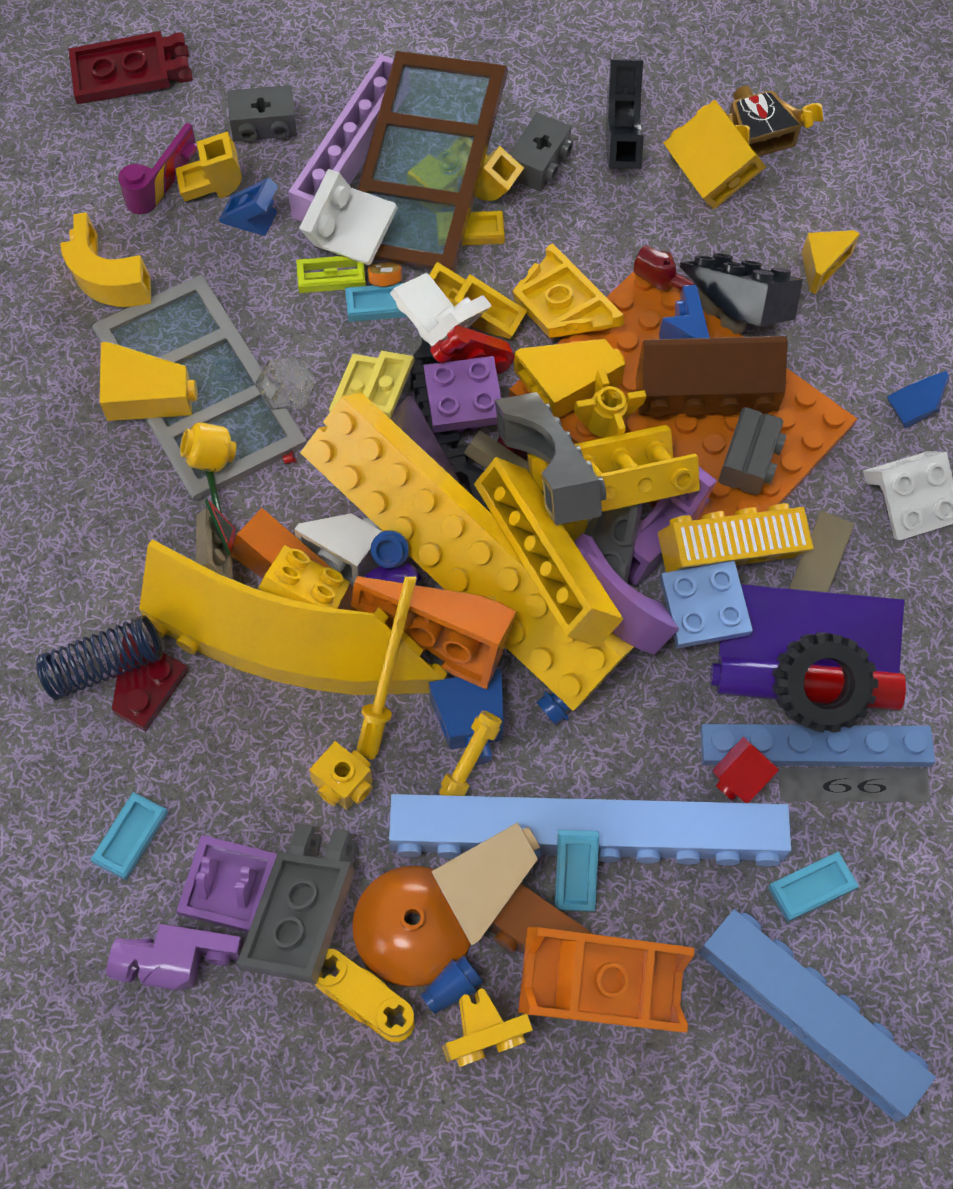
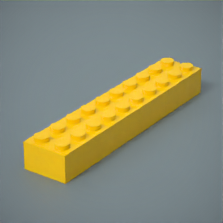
M362 392L342 396L323 421L326 426L319 427L300 452L382 531L394 530L401 533L409 544L408 555L443 589L481 595L516 610L511 634L505 647L572 711L580 706L634 648V646L623 641L613 633L599 647L566 637L493 515Z

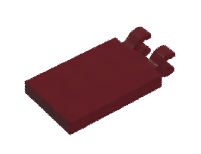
M161 31L68 49L73 93L77 104L171 87V79L180 83L193 80L192 71L188 63V46L185 44L184 34L181 32L163 37Z

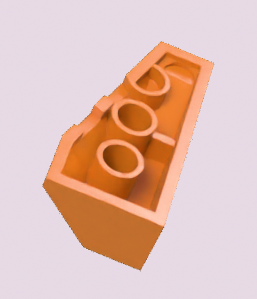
M357 576L354 581L351 606L360 612L375 613L379 607L388 616L386 625L392 630L403 583ZM415 585L404 632L423 649V652L426 649L444 662L441 667L447 672L487 690L511 634L517 611L481 595Z

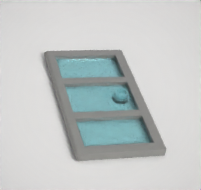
M202 274L151 297V304L126 308L92 325V329L100 342L114 343L186 366L190 380H196L198 400L192 401V415L146 418L147 423L193 501H197L210 494L206 471L189 467L185 457L180 456L183 433L185 429H191L195 423L203 422L223 426L230 432L231 441L236 442V454L233 462H227L223 470L216 473L213 472L217 490L282 459V456L290 454L291 450L294 453L303 449L307 444V440Z

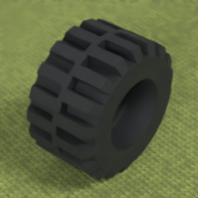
M816 632V634L800 636V640L792 641L786 646L788 649L785 653L780 652L776 659L779 661L778 667L773 668L772 676L775 677V684H772L773 693L777 694L778 699L776 701L779 707L785 710L786 715L804 727L823 733L824 731L840 732L844 726L851 728L856 725L855 720L858 717L864 719L869 713L866 710L869 703L874 705L876 696H873L872 692L873 688H878V679L873 678V672L877 670L875 664L867 659L870 655L865 649L859 648L857 642L841 635ZM821 659H831L837 662L843 671L844 686L835 700L819 705L810 701L806 696L804 677L813 663Z

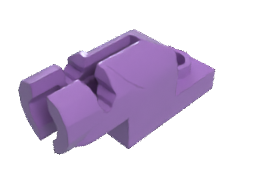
M159 924L154 944L153 939L116 938L110 950L106 973L112 980L132 982L135 974L138 972L140 982L144 986L183 990L194 987L201 955L206 956L205 961L208 963L228 966L230 960L238 961L244 943L239 936Z

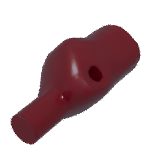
M644 245L638 252L634 262V274L651 283L656 289L666 292L675 287L682 291L683 286L695 285L694 282L677 273L676 264L670 252L658 251L648 245Z

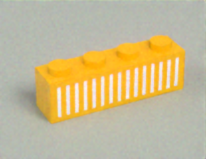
M788 503L770 506L765 512H757L756 507L745 508L736 511L735 515L725 516L724 511L712 512L703 515L700 520H692L690 515L679 516L670 519V525L657 532L666 572L735 561L736 566L790 559L814 549L804 507L789 508Z

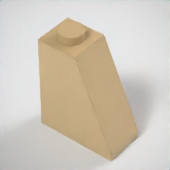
M518 822L431 871L471 945L477 943L482 938L538 859L534 853L535 850L540 848L536 838L529 827L521 829Z

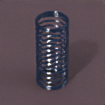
M141 615L137 616L136 619L132 618L130 623L124 621L123 626L116 624L115 629L108 627L107 632L100 631L99 635L92 634L91 638L84 637L83 642L76 640L75 645L68 643L67 648L61 646L59 651L53 649L51 654L49 652L39 654L36 659V668L46 693L52 699L59 700L63 696H69L70 693L85 690L86 686L93 687L94 683L100 684L102 680L108 681L110 677L116 678L118 674L124 675L126 671L132 672L133 668L140 669L141 665L148 666L149 662L156 663L161 661L163 652L161 641L154 625L147 616ZM142 622L152 638L155 654L148 643ZM126 625L130 629L133 638L136 642L139 657L137 656L131 645V642L127 635ZM118 628L120 629L125 638V641L130 651L131 660L124 651V647L119 638ZM110 631L116 638L123 657V663L120 661L111 641ZM102 634L108 641L115 659V666L109 659L108 652L102 641ZM94 637L100 644L107 662L108 671L101 661L99 652L94 644ZM86 640L92 647L93 654L99 664L100 674L94 667L92 657L86 647ZM78 643L84 650L85 657L91 667L92 677L88 673L83 657L78 650ZM70 646L75 650L77 660L84 672V680L79 674L77 664L70 652ZM62 649L67 653L71 668L76 675L77 684L71 677L67 662L62 655ZM54 652L59 656L63 671L68 678L69 687L64 682L61 669L54 658ZM143 656L147 659L146 662H143ZM135 659L139 662V665H135ZM127 662L131 665V668H127ZM47 663L49 664L54 673L57 685L55 684L49 672ZM49 681L51 682L55 690L58 692V694H56L55 691L52 689Z

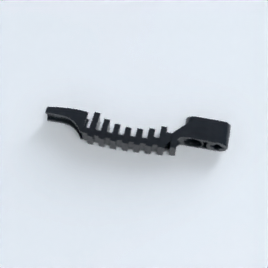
M421 337L422 343L419 349L412 355L415 361L410 371L411 390H413L414 402L417 404L418 416L421 418L423 432H426L428 446H432L433 459L437 460V463L462 487L467 489L490 512L474 485L484 470L469 463V457L464 453L468 445L458 447V443L461 440L459 432L451 434L450 431L433 433L424 365L440 362L433 357L430 350L432 346Z

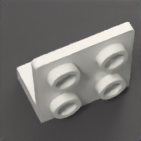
M328 169L299 229L314 246L370 265L398 207L394 202L351 188L340 172Z
M427 273L395 287L390 292L399 310L409 317L418 329L420 336L431 346L439 340L444 341L447 338V333L456 325L469 328L492 306L485 296L482 295L472 301L467 297L454 307Z
M926 451L863 471L867 484L880 485L881 490H883L893 536L896 540H903L953 524V477L947 452Z

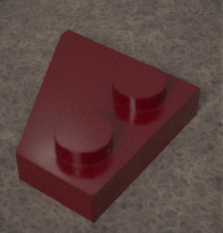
M127 633L131 645L135 653L139 657L137 645L133 638V635ZM123 636L122 645L131 660L130 651ZM150 645L152 651H153L154 654H155L154 647H152V646ZM120 653V661L123 663V657ZM163 653L161 661L156 663L149 662L148 666L141 665L140 669L133 668L132 672L126 671L124 675L118 674L112 703L113 713L146 732L189 671L187 665ZM143 656V662H146L147 659ZM135 659V665H139V662ZM127 662V668H131V665Z

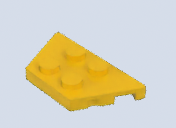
M553 243L545 249L546 257L540 264L534 263L528 270L527 276L520 280L512 290L514 301L527 310L526 314L549 338L624 325L623 314Z

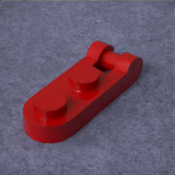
M456 325L447 333V338L444 341L439 340L430 349L433 357L443 364L448 360L459 361L494 356L497 374L508 370L515 358L507 341Z

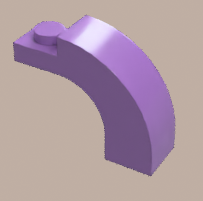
M699 467L700 491L660 499L653 510L639 524L628 580L633 585L639 584L663 561L657 532L669 526V520L675 517L690 515L692 520H697L710 501L708 496L717 480Z
M582 533L574 543L623 617L622 622L612 633L628 644L655 655L679 630L678 626L663 603L646 597L629 586L612 569L593 538Z

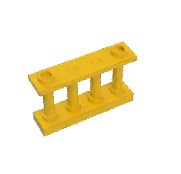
M667 425L574 444L575 446H580L584 459L592 463L596 476H601L604 480L606 500L601 501L602 512L700 491L698 456L690 454L673 458L672 433ZM529 453L527 454L529 473L539 489L543 491L542 472L549 464Z

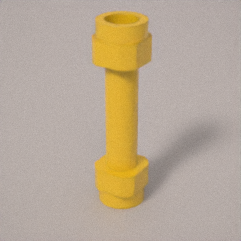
M484 710L480 712L479 716H476L471 725L474 734L453 773L445 774L441 782L442 786L439 789L440 795H466L470 787L466 782L488 739L495 740L500 731L499 727L502 720L499 717Z

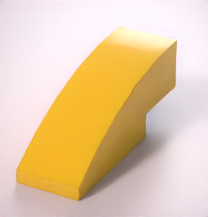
M439 262L435 264L429 274L454 307L467 297L472 301L482 295L485 296L492 306L471 325V327L511 339L527 312L526 309L469 274L467 279H464Z

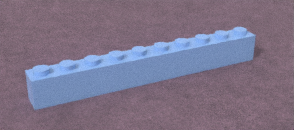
M391 794L390 851H397L399 856L407 858L419 857L421 852H437L438 857L454 859L461 855V853H465L517 822L521 829L529 827L536 838L540 848L535 850L534 853L538 859L541 858V855H557L558 830L598 831V861L605 863L618 862L621 860V857H636L637 862L645 864L660 862V858H676L677 863L684 865L697 864L700 862V859H716L718 865L724 866L737 865L740 863V860H756V865L771 867L779 865L780 861H784L791 852L788 804Z

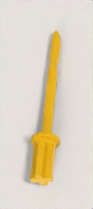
M406 576L404 578L374 703L362 707L361 713L364 716L356 751L366 756L369 760L375 759L376 755H378L385 724L392 718V712L384 706L416 577Z

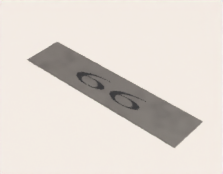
M778 768L780 801L931 802L927 769Z

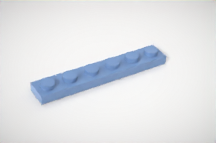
M702 724L700 728L702 765H717L743 736L772 761L775 766L932 767L935 763L931 726L854 725L851 728L844 726L840 732L834 733L830 731H824V733L814 731L803 725Z

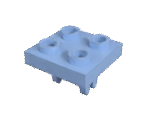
M735 561L661 573L660 582L667 611L679 628L673 635L676 649L750 636L753 630Z

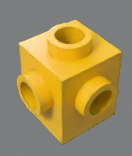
M336 741L309 769L312 783L319 788L317 793L333 807L338 803L345 810H348L354 802L357 805L362 803L373 787L371 785L373 781L371 769L369 768L371 766L370 762L358 751L353 750L350 753Z

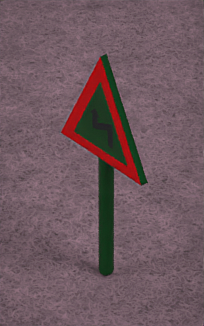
M206 471L212 503L208 499L205 500V503L227 555H230L236 528L222 514L213 472Z

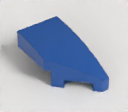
M947 371L919 380L887 396L888 402L904 428H908L933 413L940 411L942 397L950 379Z

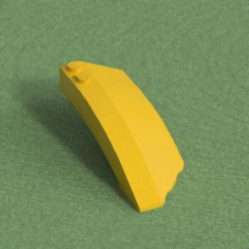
M153 539L147 546L139 609L142 615L150 619L159 637L163 638L166 634L177 640L176 644L190 654L194 655L198 651L211 659L240 671L272 681L319 691L351 695H376L391 634V629L386 625L388 616L379 607L375 613L329 608L291 600L249 587L222 576ZM404 631L388 694L429 693V682L448 679V673L439 664L433 663L431 665L425 662L420 657L423 649Z

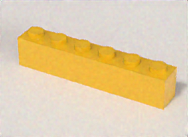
M495 457L474 483L476 489L566 637L599 647L622 622L623 617L563 524L555 525L545 509L544 495L528 470Z

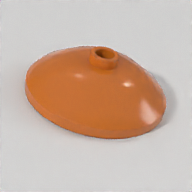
M404 866L390 870L380 875L368 885L358 900L352 925L356 949L365 965L375 975L389 983L404 987L430 985L453 958L457 961L463 955L466 956L471 943L431 872L435 869L423 866ZM410 913H416L419 915L420 921L416 925H409L405 922V917Z

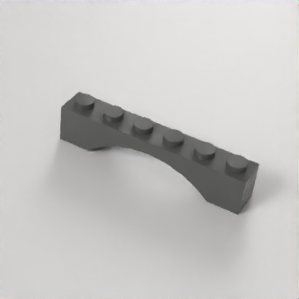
M537 392L496 399L495 408L498 434L505 445L533 454L549 464L542 472L545 509L555 525L602 516L601 501L606 500L604 480L601 476H596L592 463L584 459L580 446H575L569 431L563 430L559 417L553 416L550 405L548 403L545 404Z

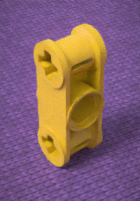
M328 949L323 966L331 968L336 964L338 975L334 977L329 974L324 979L321 970L315 986L335 1001L347 1014L358 1022L367 1025L385 1040L396 1043L406 1040L414 1030V1013L410 1004L390 990L374 974L359 967L339 951ZM399 1012L403 1013V1023L405 1025L401 1027L395 1024L391 1029L388 1028L387 1015L396 1016Z

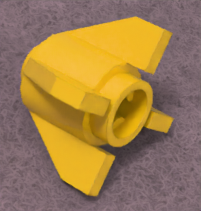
M598 369L595 376L594 396L592 399L576 401L574 407L575 414L591 433L596 436L605 438L624 434L626 427L623 420L644 404L646 399L645 390L629 392L625 397L620 389L609 386L610 382L605 369Z

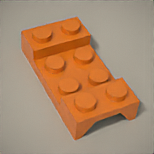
M527 927L518 1013L687 1033L688 1023L680 1006L683 972L694 957L695 948L557 929Z

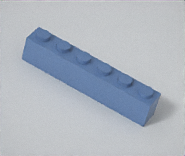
M733 909L703 945L698 954L895 1122L906 1118L936 1078L927 1070L929 1068L928 1064L912 1051L905 1052L894 1043V1036L884 1026L876 1022L872 1024L859 1013L861 1011L859 1006L853 1000L843 994L838 996L827 987L826 979L818 971L811 967L805 968L793 958L794 953L787 945L777 939L772 941L761 932V925L752 916L744 912L740 914Z

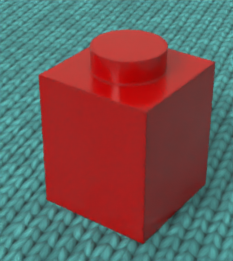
M743 736L712 771L719 779L716 787L730 800L733 801L738 796L745 803H749L779 769Z

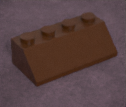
M787 336L643 340L635 381L636 391L645 390L646 399L644 404L638 408L639 415H651L654 417H661L667 414L696 416L702 413L732 415L741 412L742 408L745 407L760 411L762 414L779 411L786 389Z

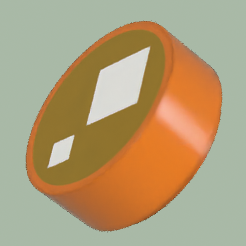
M390 262L371 265L368 268L369 282L380 287L396 285L402 280L401 266Z

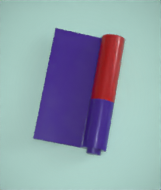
M741 584L753 631L750 636L719 641L718 663H712L710 671V685L716 686L717 694L778 699L777 694L773 693L772 684H775V677L772 676L773 668L778 667L779 661L776 659L780 652L785 653L788 649L786 646L792 641L800 640V636L825 632L841 635L857 642V646L865 649L870 655L867 657L869 662L875 664L877 671L873 672V678L878 679V688H873L872 695L876 696L874 705L869 703L866 708L902 710L906 694L905 675L900 673L905 599ZM831 659L816 661L809 667L804 677V691L808 699L813 703L827 704L832 702L839 696L844 686L843 671L839 664Z

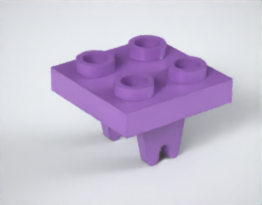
M494 356L451 361L444 364L424 365L433 433L452 430L463 433L464 429L467 428L474 432L478 430V427L497 425L495 400L501 399Z
M201 835L176 910L177 914L248 933L277 854Z

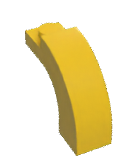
M87 212L73 214V229L69 230L70 241L62 242L60 246L64 261L80 289L97 302L110 306L132 307L151 304V276L141 256L121 259L99 257L98 234Z

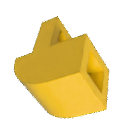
M228 131L197 141L200 160L175 168L180 195L185 202L216 192L219 198H225L240 185L242 174L235 144Z
M460 136L442 159V162L463 180L472 141L468 137ZM499 146L485 157L475 197L484 201L497 200L511 188L524 167Z

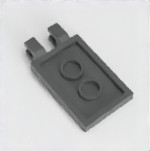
M298 824L289 852H278L237 961V965L242 970L317 984L355 873L353 858L358 844L355 840H350L351 834L349 831L334 829L326 848L325 858L317 857L322 837L314 834L316 829L313 826Z

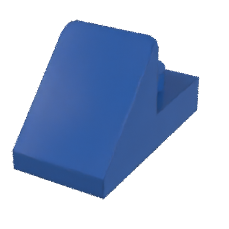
M268 177L231 195L218 221L222 224L266 236L277 214V210L272 207L274 204L272 198L278 185Z
M697 285L683 286L680 300L675 302L676 316L662 319L659 338H710Z

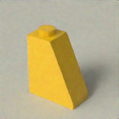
M606 339L528 347L515 351L514 372L530 393L537 392L543 402L550 405L554 417L560 418L573 411L576 401L592 399L595 394V376L598 369H605L610 382L609 386L616 387L623 380L625 369L624 357L618 349H613Z
M101 342L100 405L107 421L192 415V401L198 400L196 380H190L186 366L114 343Z

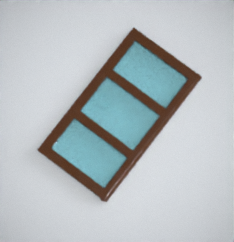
M403 51L395 52L357 189L394 202L398 207L373 260L431 270L439 262L455 273L508 74L506 65Z

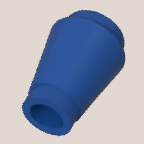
M463 955L457 961L453 958L426 988L427 990L420 995L430 1010L436 1015L439 1011L459 1002L464 994L471 996L476 993V988L484 981Z

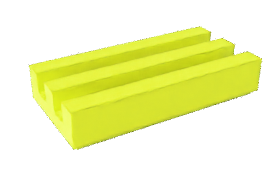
M344 256L296 260L299 293L345 290V288L366 286L364 264ZM346 267H357V268H358V269H348V270H337V268H346ZM324 269L323 272L304 273V271Z

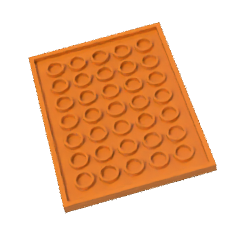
M633 271L607 296L608 300L623 314L624 325L567 335L557 344L606 339L611 347L618 349L624 357L625 369L623 380L616 388L620 389L626 397L627 393L636 391L635 378L643 340L660 339L659 332L662 319L676 316L675 302L680 300L681 291L675 287L670 291H660L648 281L634 274ZM703 310L710 338L743 337L739 333L734 334L728 328H722L720 319L714 315H707ZM787 368L785 395L779 411L767 413L782 418L784 422L780 433L787 436L781 454L773 453L771 459L772 463L777 464L771 485L763 483L761 492L758 495L741 491L740 488L735 489L722 485L718 481L741 412L732 415L702 413L696 416L667 414L661 417H654L651 415H639L637 409L623 421L626 427L624 433L667 425L672 433L673 458L696 454L699 467L717 480L708 496L710 501L697 519L700 520L703 515L712 512L724 511L725 516L735 515L736 511L745 508L756 507L757 512H765L770 506L782 504L853 428L857 418ZM520 379L509 389L510 397L530 393ZM574 410L559 418L563 430L569 431L574 444L604 438L591 433L576 416ZM659 500L650 501L647 503L654 508L656 504L659 502Z

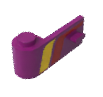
M185 123L153 168L136 163L127 165L120 171L118 181L125 206L130 212L138 215L151 212L177 179L175 168L187 165L196 153L198 147L192 124Z

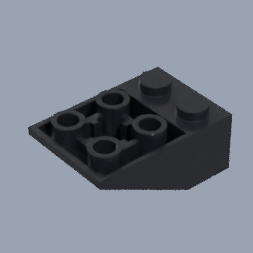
M713 253V257L696 255L692 261L680 262V268L730 318L758 326L795 320L803 279L791 276V271L788 269L774 267L769 271L761 269L762 263L750 260H742L741 263L732 261L733 256L722 253Z

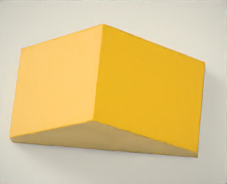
M855 230L807 234L802 249V257L810 292L816 294L853 254L860 233Z

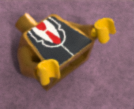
M747 85L738 88L734 92L733 98L735 101L731 103L728 114L729 119L759 157L795 147L801 126L810 128L815 121H824L822 105L819 103L808 104L802 109H797L781 100L773 91L754 95L751 88Z

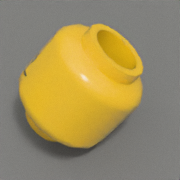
M197 422L191 429H185L180 445V456L185 457L189 467L216 473L223 470L227 462H233L236 454V442L231 441L230 432L227 428Z

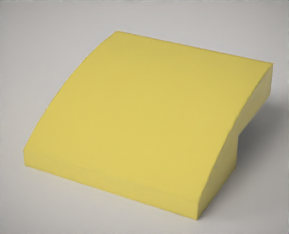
M381 351L378 358L352 354L330 405L329 412H331L342 396L362 392L388 418L392 417L414 364V356Z

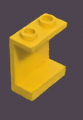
M715 99L710 104L701 107L692 119L685 125L675 129L670 137L663 142L700 196L713 209L721 205L766 168L765 164L749 146L729 119L728 114Z

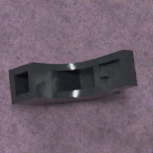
M610 59L606 107V156L609 168L642 169L644 139L641 131L642 59Z

